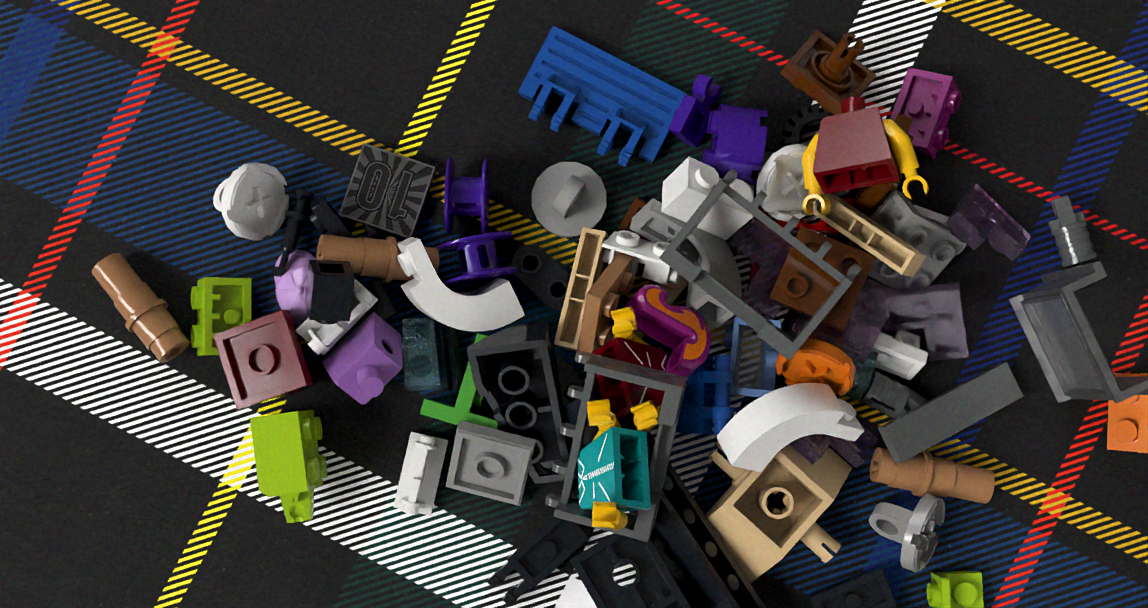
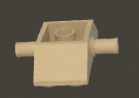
M815 434L808 435L789 443L772 458L762 472L731 466L728 459H725L714 449L709 453L707 458L717 464L733 480L729 489L705 516L750 583L782 560L798 540H801L824 563L834 556L822 547V543L835 553L838 552L841 544L816 523V520L835 500L852 467ZM718 443L716 447L724 453L722 447ZM780 491L781 494L778 500L782 503L779 508L770 506L767 509L769 503L767 497L771 493L777 494Z

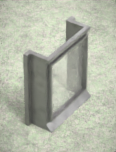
M1100 261L1042 275L1040 277L1043 284L1009 299L1058 403L1070 399L1113 400L1114 403H1119L1134 395H1148V376H1114L1074 292L1107 277Z

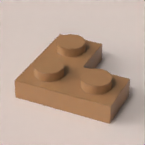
M618 252L587 292L578 351L592 353L610 341L613 334L612 327L614 326L610 324L612 317L610 311L616 310L619 298L622 295L627 296L634 284L635 274L631 273L633 256Z

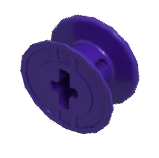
M448 157L444 193L446 233L448 235L452 233L454 216L464 215L481 216L482 233L485 234L488 232L490 205L489 160L485 158L483 161L482 177H455L454 161L452 157Z
M500 231L473 235L437 246L436 250L439 252L457 251L462 275L449 279L443 284L448 287L478 283L508 276L520 271L516 266L500 268L495 243L510 238L512 232Z

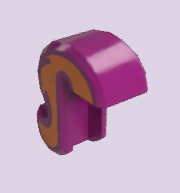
M652 284L645 285L625 304L624 308L629 306L633 308L637 321V330L672 349L665 372L688 377L707 359L710 352L711 334L707 324L701 316L686 306H669L666 303L669 293L665 289Z

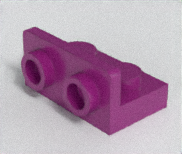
M908 67L890 119L892 120L897 113L912 118L908 134L913 135V148L923 151L927 158L935 159L938 149L942 150L947 142L949 128L946 126L950 114H955L959 108L961 91H959L952 76Z

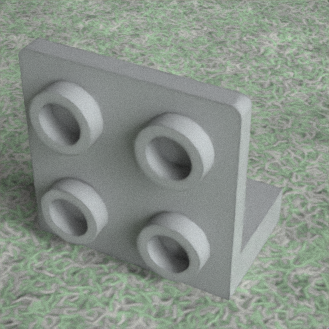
M898 190L891 191L882 205L869 218L925 254L926 258L916 274L910 277L901 275L876 257L868 276L912 299H917L964 247L965 242L961 237L922 216L905 194ZM852 240L847 243L848 246L872 255Z

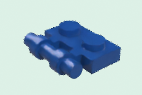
M715 355L714 371L713 356H708L688 376L676 433L713 434L714 419V434L718 435L730 419L734 417V407H730V383H734V371H730V355ZM713 383H714V406H713Z

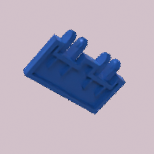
M554 25L518 91L520 96L533 102L539 89L542 88L528 117L534 121H537L543 115L545 106L552 93L563 98L558 111L555 112L551 120L550 129L556 132L560 130L573 104L578 107L571 118L572 123L600 136L606 123L609 122L610 125L596 152L602 156L609 152L619 128L631 133L632 135L627 145L623 147L618 157V164L626 167L640 139L644 140L645 143L638 157L653 163L670 131L668 128L675 111L679 108L684 95H688Z

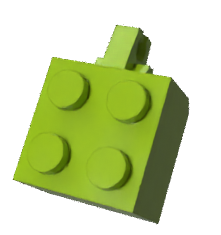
M314 410L250 418L259 491L267 497H280L287 523L313 519L314 489L323 486V478H327L328 474L326 458L324 455L319 456L317 440L322 439L320 418L314 417Z

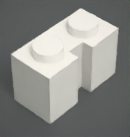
M688 157L663 181L661 212L687 223L717 183L722 180L719 178L715 168ZM735 179L729 185L750 203L754 200L753 185L739 179ZM723 193L697 228L727 240L754 216Z

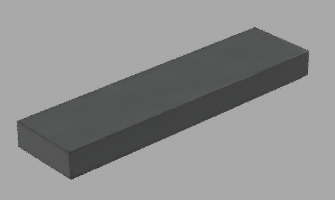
M1003 362L878 427V430L894 463H902L1024 396L1008 363Z

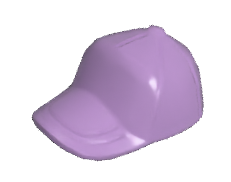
M296 249L295 252L289 255L285 268L286 273L281 277L274 276L276 285L275 294L281 310H289L293 323L301 325L308 318L305 295L309 260H316V258L307 251ZM282 255L276 261L275 266L279 267Z

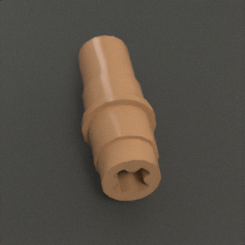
M321 234L319 238L316 260L349 261L353 273L358 274V276L381 278L382 282L390 283L392 279L402 281L414 279L413 275L408 277L400 266L397 258L398 255L402 254L397 245L400 241H396L395 237L388 236L383 240ZM424 246L436 273H438L439 251L436 248Z
M121 253L108 255L93 267L92 275L114 302L115 308L125 319L127 330L131 333L135 332L146 348L152 351L161 363L174 359L188 347L190 341L181 331L180 325L167 310L168 303L156 296L149 285L141 280Z
M877 447L871 459V481L887 484L888 487L911 491L914 496L923 497L925 494L943 498L953 497L987 504L994 492L995 476L992 470L934 457L929 451H923L902 463L895 464L888 449Z

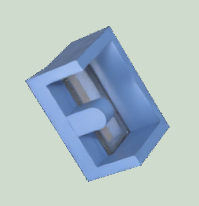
M734 316V325L726 324L724 347L731 348L730 371H734V383H730V394L762 397L775 389L778 352L758 337L754 329L739 317ZM768 319L781 329V320Z

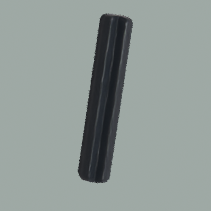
M441 277L439 279L444 283L450 278ZM435 320L443 389L446 391L459 390L463 381V370L458 330Z

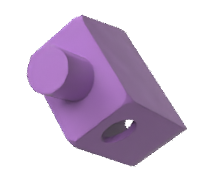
M373 312L322 361V364L337 386L360 404H366L371 398L380 395L384 386L403 367L402 336L379 315Z

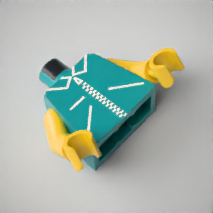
M609 399L587 401L589 426L597 425L599 431L593 441L579 452L578 478L574 481L573 492L579 498V505L582 509L592 510V527L620 530L626 526L628 516L625 512L651 509L647 432L622 428L615 414L610 412Z

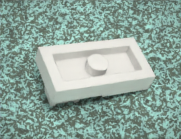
M855 323L845 336L843 352L849 357L907 380H911L926 364L928 352L919 349L920 336L900 328L892 337L879 332L872 326Z

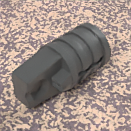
M1068 195L1051 200L1056 220L1049 221L1048 224L1052 236L1055 237L1059 256L1062 258V267L1098 257L1097 253L1093 250L1094 246L1090 240L1089 231L1086 228L1087 222L1083 211L1074 213Z
M875 370L867 375L858 393L859 402L866 403L869 407L876 408L879 412L886 413L891 418H897L928 401L909 387L901 385L899 382L891 380Z

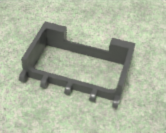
M731 168L726 176L717 183L659 258L690 283L694 282L754 329L758 337L790 361L851 286L852 281L862 268L855 263L848 269L845 276L822 259L832 247L829 242L825 241L816 253L790 234L800 221L793 215L785 227L782 228L758 209L768 196L761 190L750 203L729 186L738 176V172ZM723 193L732 198L839 282L794 339L679 250Z
M576 351L574 360L585 364L584 371L587 372L584 387L570 385L567 395L580 399L581 404L576 425L562 423L560 427V434L573 438L569 461L555 460L552 466V471L566 475L562 494L548 493L545 504L555 507L553 517L592 527V510L582 509L579 505V500L573 499L571 496L578 468V455L582 449L588 421L587 401H592L597 374L665 391L658 419L659 427L649 467L651 509L640 510L637 516L626 513L628 516L627 524L620 530L593 527L648 542L655 526L688 377L589 352Z

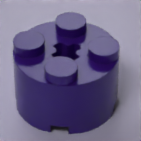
M720 103L718 110L709 112L706 133L713 134L711 149L703 150L701 162L715 168L720 179H723L733 168L738 172L736 179L755 187L757 180L750 178L752 170L761 171L767 136V127L760 126V118H768V111Z

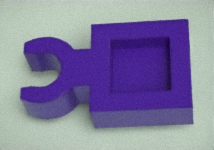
M702 74L696 77L692 96L684 95L668 128L686 145L698 148L707 129L709 109L721 95L722 87L712 84L714 80L712 77Z

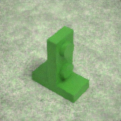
M477 333L474 343L488 336ZM469 361L455 406L427 398L424 399L420 411L422 415L458 425L459 421L462 420L497 430L500 427L495 418L472 412L474 405L481 407L484 396L481 397L474 385Z

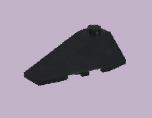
M549 320L510 325L468 346L467 353L474 385L481 397L484 396L489 403L498 425L503 426L508 433L536 440L528 472L534 483L564 481L566 475L552 471L553 461H569L570 447L568 436L560 434L561 424L566 423L565 414L561 410L563 400Z

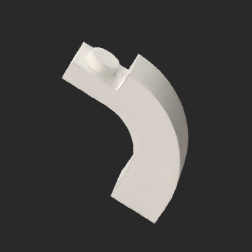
M409 237L397 243L402 253L397 256L400 266L408 277L411 275L414 277V279L401 285V288L409 300L430 318L455 329L476 332L494 330L525 316L508 280L496 278L472 291L453 292L439 279L420 239Z
M800 383L774 390L754 400L740 410L724 426L716 438L731 466L762 472L783 447L801 437L813 434H826L856 441L864 432V429L855 417V409L846 401L837 399L828 384Z

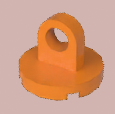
M822 323L816 327L790 361L780 353H778L776 359V372L778 375L782 373L786 377L785 383L788 386L800 383L828 384L834 393H839L838 397L845 395L852 388L856 367L852 359L843 352L845 345L843 332ZM820 336L826 337L833 343V345L827 342L815 340V338Z

